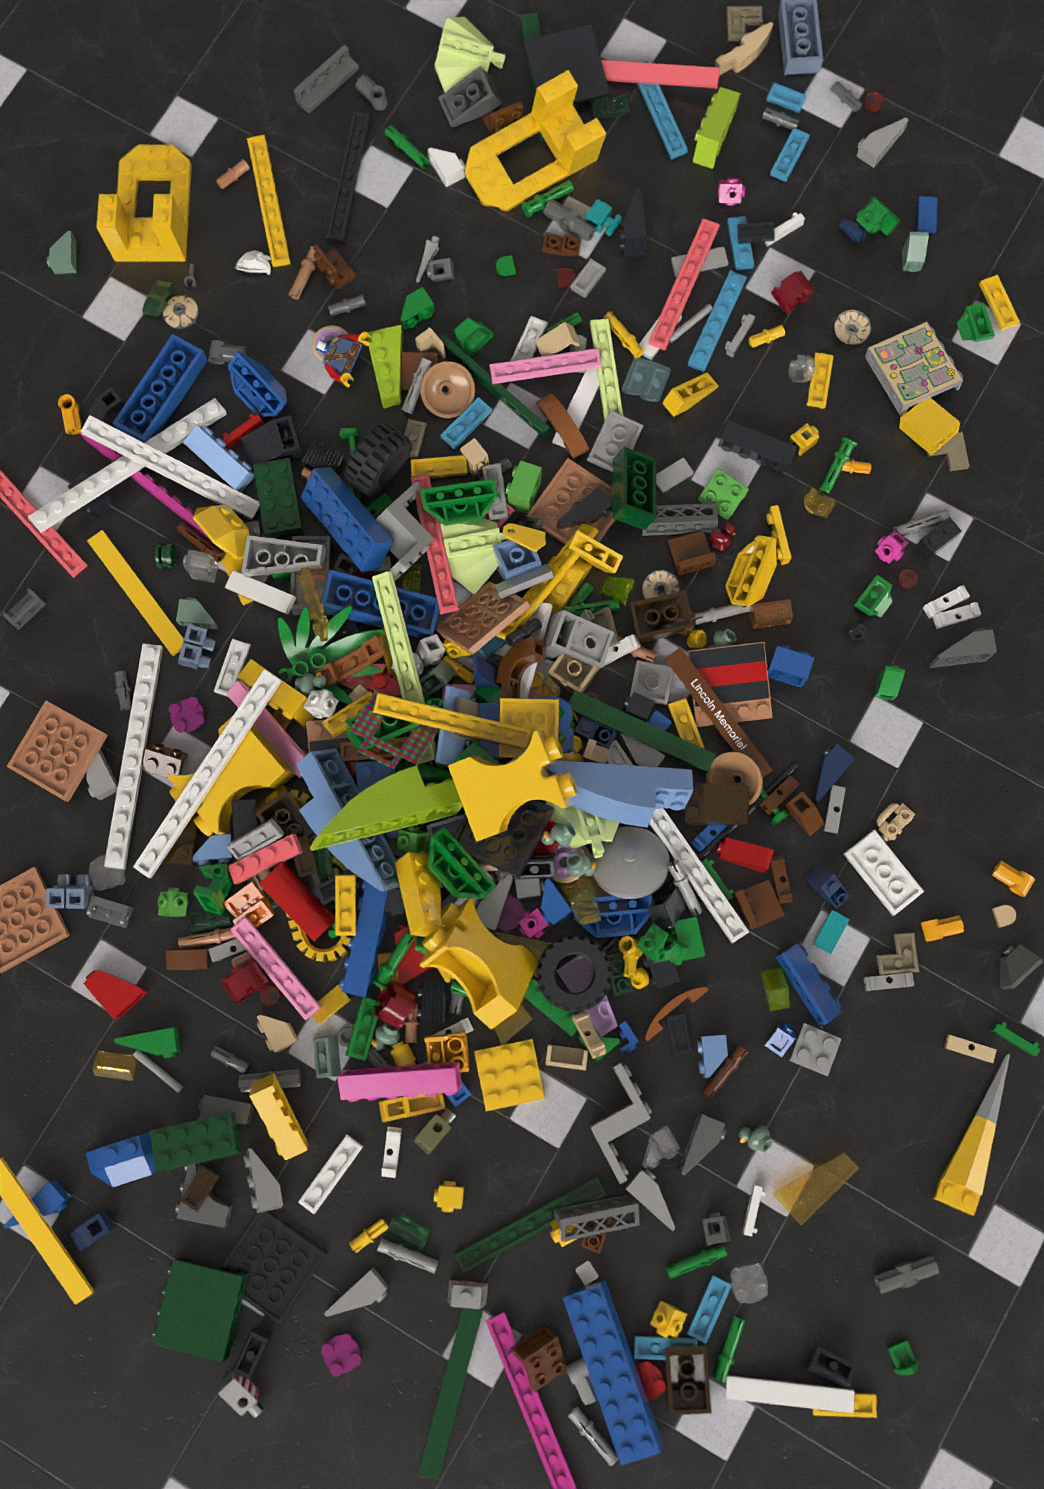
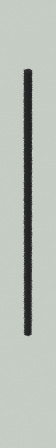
M795 762L765 789L768 796L799 768ZM761 796L749 806V815L764 801ZM728 825L696 855L700 862L739 825ZM674 877L663 888L675 886L673 882ZM623 936L611 937L602 948L608 952Z

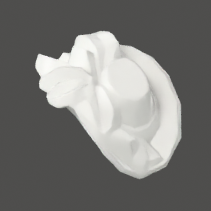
M256 250L247 252L238 260L236 269L250 273H267L269 275L271 267L268 261H271V258Z

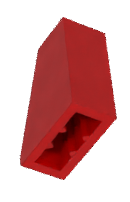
M727 837L724 839V842L720 841L717 852L720 853L719 859L760 873H764L768 869L774 850Z
M408 923L397 928L398 932L395 933L396 946L405 931L408 934L410 933ZM416 939L398 965V977L402 985L434 968H422L420 966L425 954L415 950Z
M94 970L86 976L87 980L83 983L113 1019H119L148 993L146 989L102 970Z

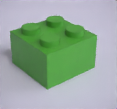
M520 460L519 465L514 467L512 483L507 485L506 500H508V505L513 509L528 514L532 509L542 482V467Z

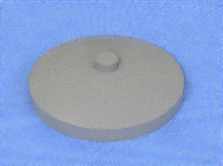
M631 826L617 828L612 842L601 841L605 850L602 853V857L594 858L592 851L591 862L596 863L595 873L593 874L595 881L603 890L619 898L636 899L650 895L664 883L668 875L669 854L666 846L658 836L643 828Z

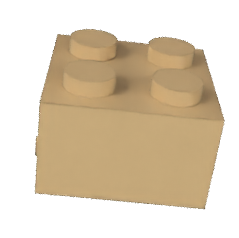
M564 654L557 658L549 670L548 679L572 694L575 690L583 693L599 668Z

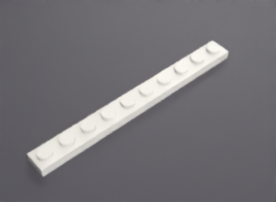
M92 416L88 417L81 430V434L220 505H229L234 512L250 520H253L260 507L258 501Z

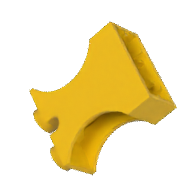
M232 717L218 729L219 737ZM254 725L207 793L202 804L196 810L199 815L194 819V823L207 836H211L213 833L217 835L231 834L232 801L241 800L246 794L256 789H278L296 775ZM169 773L167 775L174 784V787L169 792L176 801L195 773L189 775Z
M545 730L533 732V737L527 750L518 759L506 765L490 763L480 756L468 757L448 765L476 842L507 831L512 815L527 801L546 800L558 805L562 809L573 805L570 797L576 796L578 792L571 774L567 772L562 775L555 774L550 776L547 773V767L555 763L556 759L563 757L561 745L555 734L547 737Z
M468 898L458 907L450 902L441 910V926L435 927L422 943L428 950L420 966L422 968L436 967L452 975L466 991L473 1008V1013L492 1029L518 1011L537 966L538 959L522 944L510 945L492 935L481 922L473 899Z

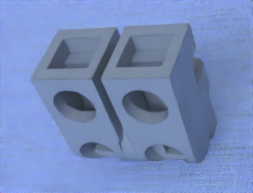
M188 624L178 664L196 670L197 667H209L211 658L201 655L202 649L213 652L216 641L206 637L207 629Z
M59 874L57 885L53 886V888H46V908L84 909L88 907L94 890V884H90L89 874H77L76 884H71V874Z

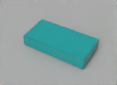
M831 910L813 945L832 954L850 919Z

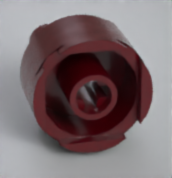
M800 270L799 273L796 271L782 280L779 289L775 287L771 291V295L786 314H789L796 308V304H804L811 298L810 295L814 293V288Z
M254 958L244 964L245 967L237 966L231 971L232 975L229 974L221 980V983L236 1004L252 996V993L259 991L269 982Z
M393 980V984L389 982L386 985L387 989L380 992L377 998L380 1002L378 1007L374 1005L373 1015L400 1029L404 1025L407 1015L413 1013L416 1009L417 1003L414 1002L415 992Z

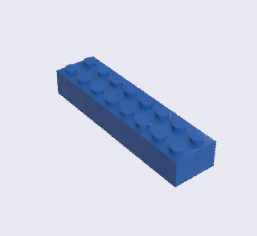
M606 1280L567 1292L563 1297V1301L620 1464L624 1465L659 1454L664 1444Z

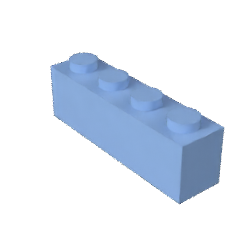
M196 425L183 443L231 487L243 492L255 476L251 471L252 467L245 461L241 462L238 459L239 455L231 449L228 450L225 447L226 444L221 439L213 437V432L208 427Z

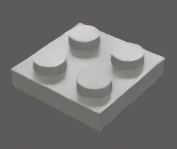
M637 660L630 697L635 692L654 700L655 704L667 706L673 670L668 666Z
M803 1023L789 1061L828 1076L841 1038Z

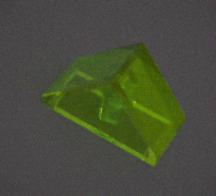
M607 576L599 593L613 600L618 599L620 603L626 605L634 589L635 581L628 578Z
M782 969L761 972L769 1010L776 1011L790 1008L789 988Z

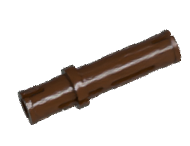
M184 522L177 526L176 531L200 548L203 554L209 555L217 563L224 559L225 553L216 548L212 541L203 538Z
M738 1044L729 1057L724 1059L725 1062L701 1091L712 1099L730 1074L738 1069L739 1063L748 1054V1051Z

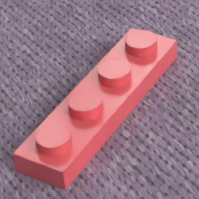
M291 834L229 865L228 868L234 884H240L302 853V849L296 834Z

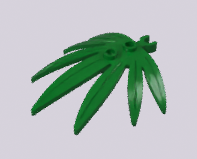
M348 606L335 615L320 630L309 648H307L306 644L310 632L308 608L305 607L299 619L296 646L288 624L283 618H278L281 643L293 666L290 669L282 668L279 674L283 672L288 673V678L283 680L285 683L289 682L295 675L303 677L305 674L311 673L316 676L315 671L328 663L338 661L360 648L361 644L374 636L379 637L384 631L378 629L357 633L320 649L321 646L336 634L346 621L352 610V606ZM370 665L351 677L380 673L382 668ZM334 684L324 688L332 692L333 697L347 704L353 703L348 694Z

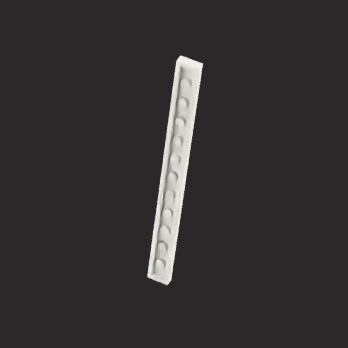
M214 398L144 443L165 454L183 443L196 425L208 427L225 416L226 411ZM122 456L28 517L37 530L42 533L145 466L126 456Z
M142 645L104 863L106 868L124 870L126 868L143 759L163 647L160 645Z
M263 670L133 866L135 869L148 878H152L282 680L267 670Z
M616 740L613 741L609 748L610 753L607 763L634 766ZM664 808L655 809L649 822L650 826L662 840L673 859L679 860L684 874H687L689 877L688 881L733 944L749 933L748 929Z

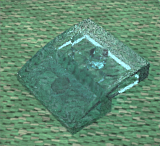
M634 358L622 391L626 394L641 396L642 400L659 402L671 369L652 361Z

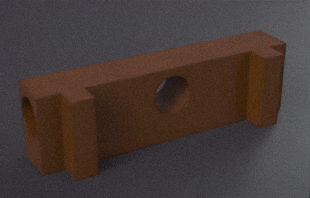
M789 776L760 806L768 814H771L800 784L792 776Z
M783 856L772 857L770 867L779 904L793 902L785 860ZM780 877L785 878L784 883L780 881Z

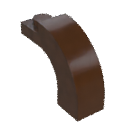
M529 637L516 643L506 653L501 661L496 677V682L502 684L501 698L520 699L522 675L530 665L545 661L546 642L535 637Z

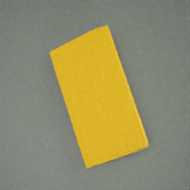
M339 984L318 1001L321 1008L312 1016L319 1025H322L351 1000L347 993L342 992L343 988H340Z

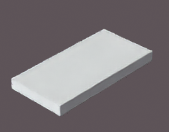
M872 830L843 853L892 916L896 915L924 892L876 830Z

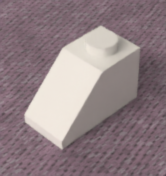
M434 148L428 149L429 160L446 187L464 178L465 165L462 159L457 158L455 153Z

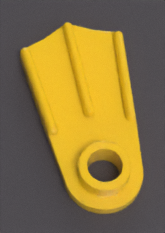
M512 523L505 525L503 528V535L506 538L534 552H537L546 544L545 532Z

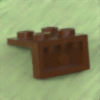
M520 101L483 116V122L490 136L523 118V104Z
M317 244L313 246L315 251L313 255L317 260L316 265L321 272L327 274L326 277L332 286L335 284L338 289H341L356 278V274L335 248L324 254Z
M704 531L668 541L678 576L715 565L717 558L715 552H710Z
M769 880L733 894L748 931L784 916Z
M544 1325L511 1347L512 1354L524 1364L531 1389L534 1392L566 1371V1363L558 1337Z

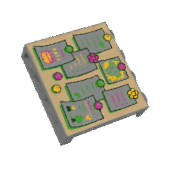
M927 322L867 349L865 358L900 416L908 411L910 406L955 387L956 390H959L963 382L961 372L957 371L953 359L947 355L943 343L939 342L935 330Z

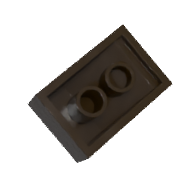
M686 590L630 602L639 643L659 640L694 628Z
M709 783L693 784V792L685 807V823L692 826L749 825V786Z
M285 784L253 806L254 813L262 823L273 818L283 830V836L276 841L291 834H296L297 837L308 835L310 842L316 839L317 835L300 812L301 805Z
M163 807L158 828L172 807ZM197 812L194 813L160 865L196 867L193 856L198 851L200 829L194 823V819L199 815Z
M707 1346L665 1347L667 1413L669 1415L712 1414Z

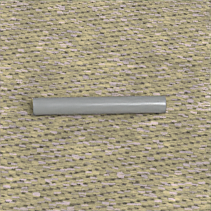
M710 304L706 305L674 331L669 342H674L711 312L712 306Z
M140 1050L133 1054L135 1058L179 1093L184 1088V1086Z

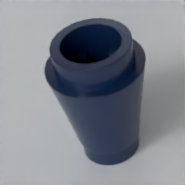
M846 218L839 227L854 242L860 243L867 234V230L859 223Z

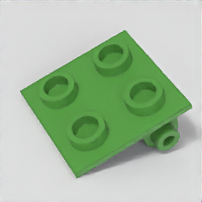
M718 468L698 498V501L703 504L716 503L717 514L729 520L740 502L746 497L749 489Z

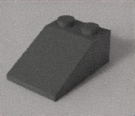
M481 66L438 98L451 127L487 115L503 104L491 76Z
M975 629L974 632L939 654L929 664L930 668L987 661L997 652L993 629Z
M698 1113L678 1168L681 1174L686 1175L719 1143V1140L724 1139L727 1131L724 1128L725 1123Z

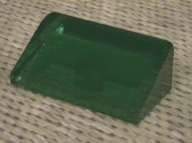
M327 847L317 849L316 857L319 880H329L334 877L332 854Z
M224 906L225 910L222 915L205 910L191 913V930L193 935L211 932L217 928H220V930L231 928L230 911Z
M397 1212L385 1234L421 1254L432 1231L401 1212Z

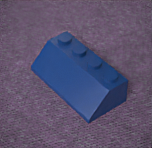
M796 944L776 956V959L818 1025H826L842 1013L839 1009L841 1004L836 997L832 998L829 993V985L825 980L820 979L818 975L820 972L817 966L808 960L807 956L809 954L804 946Z

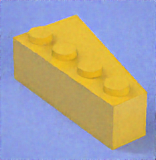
M251 659L237 678L251 690L265 668ZM282 681L269 700L268 705L276 711L278 709L281 710L282 715L287 719H293L304 728H306V722L312 721L314 718L304 708L308 698Z
M408 852L395 863L410 933L411 935L426 937L435 927L441 926L440 881L428 868L429 855Z
M275 1073L253 1082L249 1092L250 1098L267 1126L270 1137L274 1139L278 1154L283 1155L284 1159L288 1160L307 1151L308 1142Z

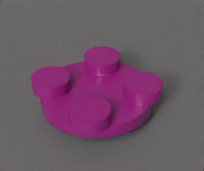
M195 697L181 700L169 706L172 724L179 733L195 731L205 722L204 710Z
M511 894L507 896L497 926L504 933H509L512 929L517 928L520 925L518 922L522 920L521 916L526 913L521 902Z
M348 1333L333 1337L321 1348L325 1364L330 1369V1373L335 1377L351 1371L361 1362L359 1346Z

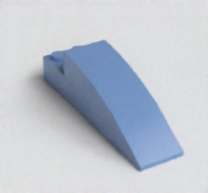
M336 748L310 752L296 764L309 791L314 797L300 809V812L317 836L351 799L360 794ZM383 834L327 847L349 870L381 892L400 887L395 867L397 860Z
M556 760L555 763L547 767V773L550 776L569 772L573 777L578 794L570 797L573 804L572 807L607 820L628 825L648 827L655 809H685L693 792L692 770L560 760Z

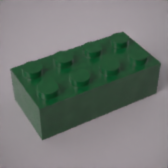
M623 447L613 458L612 519L643 530L656 519V458L627 447Z
M290 458L253 464L263 530L266 538L276 537V539H284L305 535L294 468Z
M235 1112L149 1131L156 1172L242 1153Z

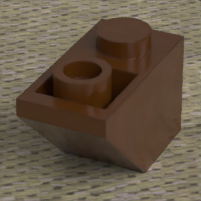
M803 791L784 806L809 837L825 824L816 806Z

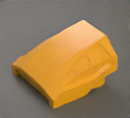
M465 1030L452 1034L431 1035L424 1038L428 1064L459 1062L460 1073L469 1071V1055Z

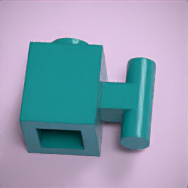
M598 199L585 218L587 222L596 227V232L601 233L605 226L608 227L605 231L608 236L613 234L623 219L618 214L612 219V207Z

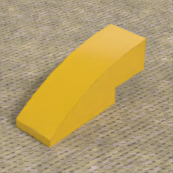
M437 1093V1095L430 1097L425 1096V1094L417 1095L413 1098H406L404 1096L379 1102L382 1122L445 1109L443 1093Z

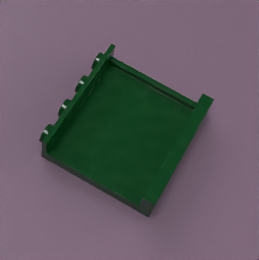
M181 1257L173 1259L168 1267V1282L163 1288V1303L159 1306L157 1313L159 1316L158 1324L154 1327L152 1334L154 1338L153 1345L219 1362L228 1360L248 1274L241 1272L235 1274L183 1261Z

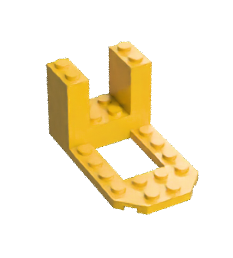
M569 70L537 87L532 113L470 148L464 174L483 205L509 211L598 159L606 132L597 118L585 125L573 107L578 85ZM540 131L557 160L513 185L497 155Z
M137 145L119 161L117 194H99L97 229L115 262L186 261L191 163L174 145ZM138 181H171L170 194H154L153 218H136Z

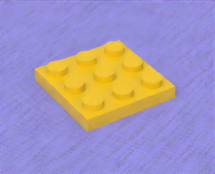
M500 698V722L530 729L528 746L532 740L533 732L538 730H545L547 737L555 734L558 738L559 700ZM499 743V757L515 758L525 750Z
M533 1039L474 1051L486 1111L545 1099Z

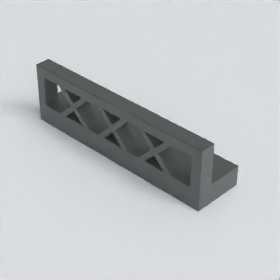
M345 45L294 89L297 103L306 112L310 113L359 69L358 64L350 58L348 48Z
M716 503L656 506V519L645 530L642 529V536L692 534L699 531L712 533L718 526ZM704 510H712L713 515H705L702 512ZM685 511H691L694 514L692 516H686L683 513ZM673 512L675 513V515L673 517H668L665 515V513Z
M632 1194L554 1209L555 1218L559 1223L560 1240L562 1242L639 1226V1204ZM633 1212V1220L624 1221L622 1219L627 1213ZM613 1216L615 1218L611 1224H603L607 1217ZM593 1220L596 1222L592 1228H584L588 1221ZM565 1226H576L573 1232L565 1234Z

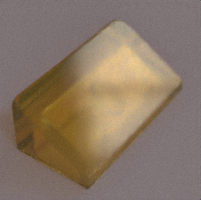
M98 1051L92 1070L95 1076L132 1081L137 1058L132 1055Z

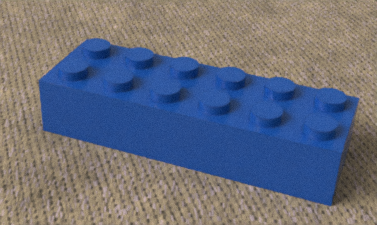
M172 334L114 420L113 425L115 428L143 443L159 434L207 363L208 359L204 351Z
M331 467L313 468L301 499L361 572L379 570L393 540Z
M329 570L318 612L335 616L348 606H352L347 619L385 629L373 581ZM396 587L407 634L421 639L432 636L439 610L437 598Z
M363 880L362 890H364L363 898H359L357 909L360 910L359 917H356V935L350 938L349 948L351 953L350 957L347 956L344 968H347L346 975L341 978L340 988H343V993L370 998L373 986L371 980L375 977L378 953L381 950L389 912L384 911L387 890L381 892Z

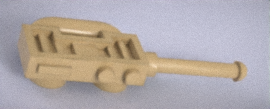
M897 803L888 805L877 818V825L879 827L877 831L882 834L881 838L884 842L888 840L894 841L897 838L896 835L902 832L901 829L914 818L915 813L903 803L901 805ZM894 811L896 814L894 819L890 823L885 822Z

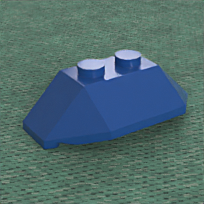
M237 351L228 364L234 392L255 415L258 414L260 417L277 416L287 403L285 388L262 364Z
M652 893L636 899H624L616 896L573 900L575 921L595 938L635 935L651 916L648 907L652 903Z
M150 1132L86 1153L90 1172L112 1187L152 1175L156 1170Z

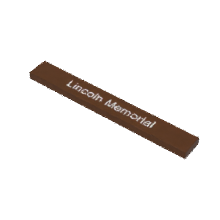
M681 647L667 656L664 660L734 752H741L750 756L758 764L763 777L773 771Z

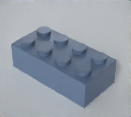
M781 0L778 19L784 75L820 72L823 54L817 0Z

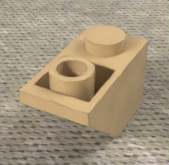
M265 1015L257 1016L259 1020L257 1026L261 1033L265 1032L268 1038L265 1041L270 1051L280 1052L299 1041L290 1023Z

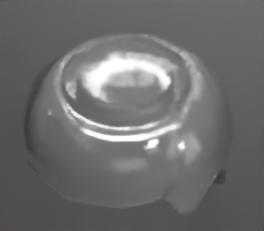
M798 355L799 359L790 363L789 378L792 382L806 383L812 379L815 373V362L810 355Z

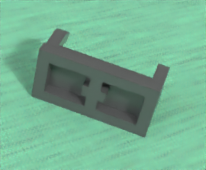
M30 588L27 589L29 593L7 613L5 611L2 613L18 630L46 605Z
M91 895L86 913L90 918L127 928L133 907Z

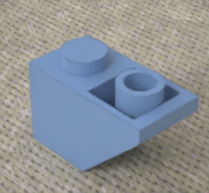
M231 834L210 836L195 853L193 861L199 863V866H205L207 863L211 865V862L214 861L228 864L230 860H235V857L226 848L228 843L234 840V836Z
M726 1035L700 1037V1041H697L698 1053L702 1055V1061H699L700 1074L703 1073V1077H710L728 1056Z

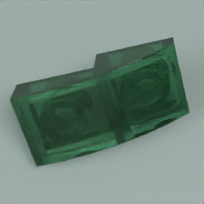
M627 93L613 98H609L606 95L591 100L594 118H608L631 113Z
M157 280L154 283L143 305V314L158 317L167 307L166 298L174 290L173 283Z
M623 952L609 953L608 957L611 960L613 972L611 982L613 996L633 992L631 979L624 976L625 960L623 959Z

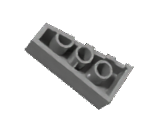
M247 535L241 573L249 577L324 568L326 549L323 545Z

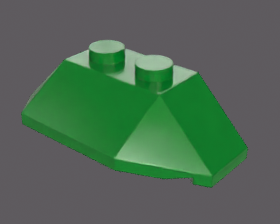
M494 479L420 489L423 509L444 526L482 521L498 497Z
M445 827L430 838L428 868L454 898L484 899L497 887Z

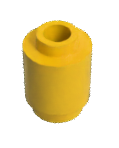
M401 1041L392 1046L393 1050L390 1053L397 1066L416 1065V1058L408 1043L404 1044Z

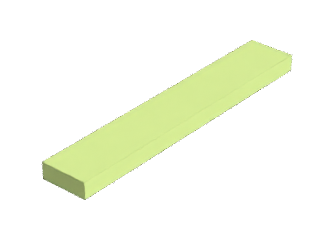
M609 318L590 321L594 349L599 348L602 364L601 368H597L604 421L610 410L623 415Z

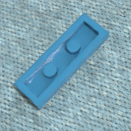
M793 128L771 170V176L787 182L809 140V134Z
M746 216L728 218L727 224L735 271L753 269L754 261L751 244H738L737 225L747 224Z
M478 397L441 434V438L455 450L492 412V408Z
M714 1275L711 1276L687 1330L688 1335L707 1343L732 1286L730 1283Z
M635 1335L634 1358L665 1360V1347L697 1346V1339L690 1337L665 1338L663 1336Z

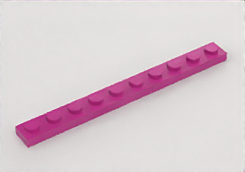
M81 434L89 444L110 461L114 462L124 456ZM141 469L130 476L210 540L193 519L195 513L189 507H186V509L182 507V502L175 496L171 498L163 486H156L154 480L148 474H141Z
M504 1311L487 1319L485 1322L553 1489H577L539 1394L531 1389L524 1364L512 1354L511 1347L516 1345L517 1341Z

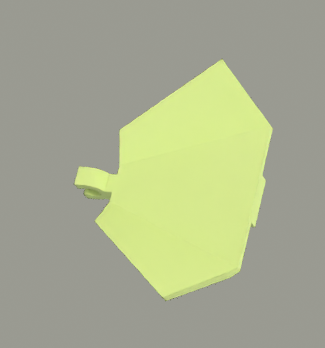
M450 17L445 21L435 62V69L445 92L479 66L487 73L490 62L499 68L503 67L505 55L493 52L494 45L465 17Z
M485 518L482 521L448 526L440 523L451 576L468 591L475 594L499 567L493 545L510 539L506 538L503 533H500L496 522Z
M547 801L545 803L555 809L550 821H554L556 824L569 822L574 827L576 836L572 838L568 846L577 849L591 843L594 858L603 856L602 853L605 850L601 841H613L619 822L589 814L572 806L562 809L552 802Z

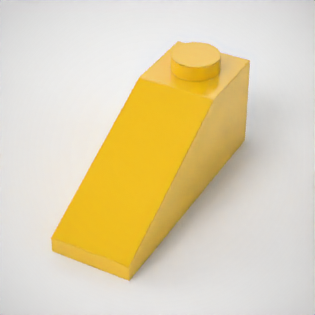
M705 373L671 389L662 404L674 417L688 410L717 389L719 385L708 373Z
M578 530L575 531L568 546L569 549L605 573H616L623 558L622 555Z

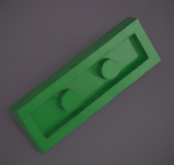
M366 997L361 998L345 1056L366 1061L378 1017L373 1015L374 1005L378 1007L379 1001Z

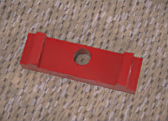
M253 413L250 414L251 419L230 434L227 435L226 432L223 434L224 438L222 441L226 444L228 450L240 442L243 436L264 424L258 414L255 416Z

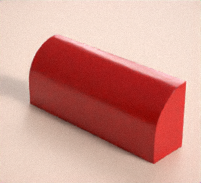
M284 862L278 865L259 883L269 896L313 941L335 922V915L322 904L321 900Z

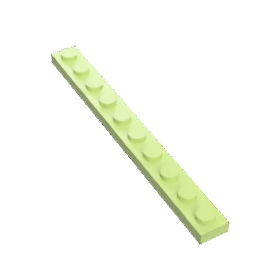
M387 571L373 576L372 579L402 699L425 704L393 574L391 571ZM434 739L419 764L436 760L437 749Z

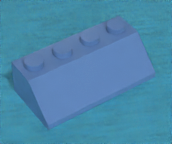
M446 686L443 709L455 711L457 698L459 697L476 702V698H474L472 692ZM440 729L436 764L441 769L449 770L448 765L453 764L458 756L471 745V742L451 736L450 731Z

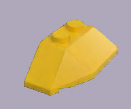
M229 505L197 508L193 519L210 540L225 552L232 554L234 559H244L249 529Z
M758 535L753 542L738 553L725 585L732 604L749 607L763 599L777 565L775 538Z
M553 556V557H552V559H551L550 562L548 563V566H549V564L553 561V559H554L556 556ZM580 556L542 602L553 605L550 615L562 611V607L568 605L573 594H575L593 565Z

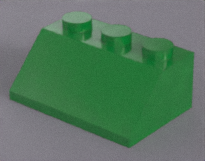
M359 715L346 720V735L356 749H360L365 738L349 730ZM383 716L374 737L385 742L417 728V725L413 722ZM370 743L366 750L374 747L375 745Z

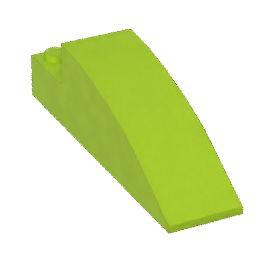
M417 766L392 774L351 799L320 831L310 849L313 851L454 816L463 807L455 783L450 778L439 784L429 783L424 786Z

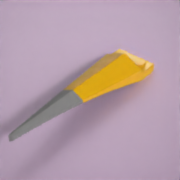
M1009 1054L1005 1055L979 1109L942 1174L933 1198L969 1215L975 1214L983 1192L1010 1058Z

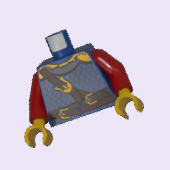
M367 332L338 335L333 337L330 344L319 341L316 350L325 354L323 364L331 379L343 383L346 387H350L347 381L350 379L354 381L350 373L361 351V343L369 346L370 343L365 341V339L371 338V335Z

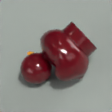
M726 523L723 526V533L720 529H715L710 534V541L712 542L710 548L724 552L725 548L731 546L732 539L730 536L735 535V526L731 523Z

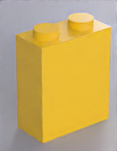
M928 398L915 404L909 412L906 411L902 414L899 428L932 455L958 433L960 422L933 399Z

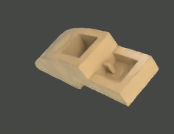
M773 23L761 25L752 33L745 34L741 39L740 47L737 46L726 55L719 56L715 62V68H720L719 75L732 68L738 73L753 62L768 43Z

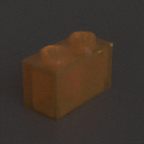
M790 599L752 604L750 611L752 628L790 624L793 619Z

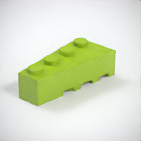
M720 87L717 94L714 93L711 101L712 106L709 105L706 112L707 118L703 117L700 126L702 129H698L695 140L697 141V146L693 159L694 163L713 169L716 156L720 152V147L735 114L740 93Z
M398 325L367 332L372 336L371 338L368 337L367 341L370 343L369 350L383 408L401 405L402 326Z

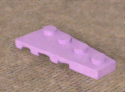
M578 955L556 970L570 992L573 993L585 990L593 980L592 965L581 955ZM607 996L596 1006L585 1010L601 1037L617 1027Z

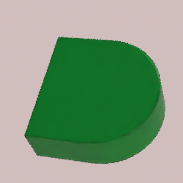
M512 255L501 257L497 260L496 270L499 275L510 276L516 274Z

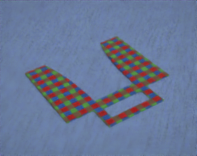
M375 690L349 730L365 738L358 752L393 770L401 757L418 765L439 729L420 724L408 737L400 750L374 737L384 716L373 713L377 694H384ZM371 743L395 757L392 762H389L366 750V748Z

